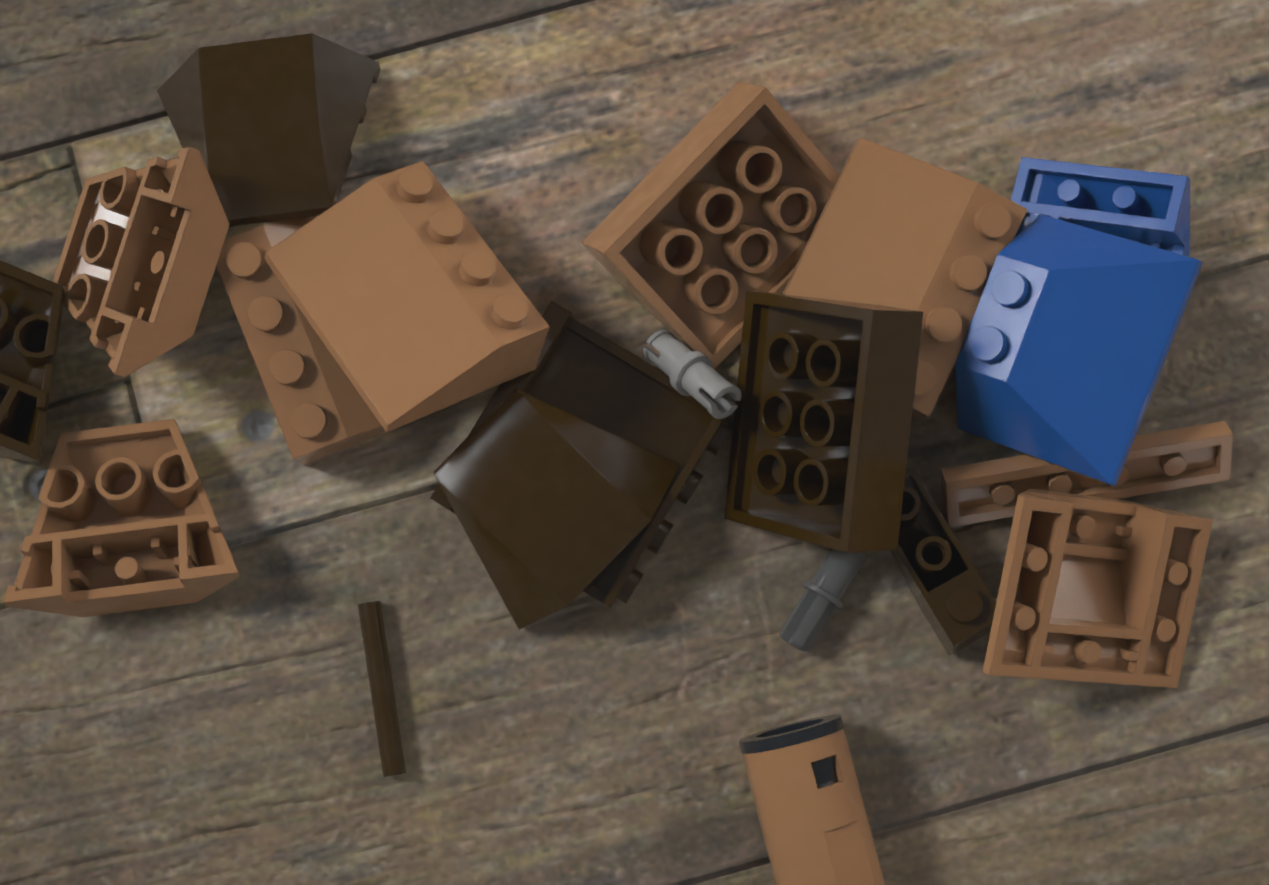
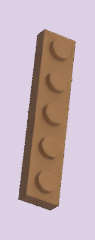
M1226 421L1137 435L1116 487L1028 454L942 468L943 516L949 527L1014 517L1018 495L1029 489L1120 499L1230 480L1233 433Z

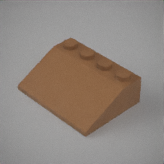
M738 82L582 241V244L680 342L691 351H700L709 357L713 362L715 370L742 341L746 291L783 294L840 175L766 87Z
M860 137L857 139L783 294L922 311L923 320L912 418L930 417L959 356L997 254L1014 239L1028 209L976 181Z
M424 161L371 179L265 253L267 264L386 432L536 369L550 326Z
M317 216L272 221L226 238L216 265L292 458L305 466L386 433L265 261L266 251Z

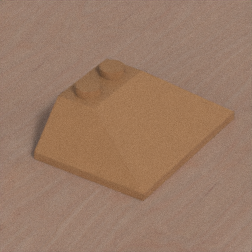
M1029 489L1019 494L983 672L991 676L1177 688L1213 519L1119 499Z

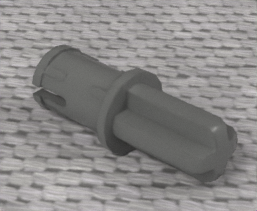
M831 549L811 582L805 580L802 584L806 590L780 630V637L796 649L804 652L808 651L835 608L842 609L844 604L840 599L861 565L866 562L867 557L861 552L845 553Z

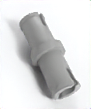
M666 329L659 330L648 338L646 342L659 351L660 354L654 352L650 347H644V357L670 378L671 386L679 394L692 396L717 419L726 418L736 410L738 405L733 403L724 394L727 393L735 401H740L741 391L736 385L728 382L714 370L713 362L703 352L691 351L672 332Z

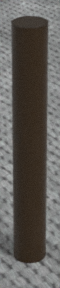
M381 601L358 604L383 777L406 773Z

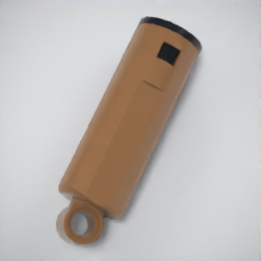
M841 715L806 719L764 730L740 739L739 745L776 885H886Z

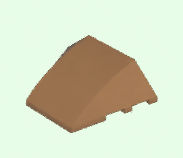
M186 147L178 150L177 157L169 160L160 157L148 159L146 167L137 170L122 167L85 180L52 282L65 288L64 305L75 320L85 322L92 333L89 340L94 347L104 349L111 357L108 366L115 375L122 377L130 375L194 335L230 225L201 153L195 148Z
M175 419L60 433L38 497L42 504L31 536H25L20 550L24 556L14 586L8 585L2 603L6 607L89 617L197 603L241 577Z

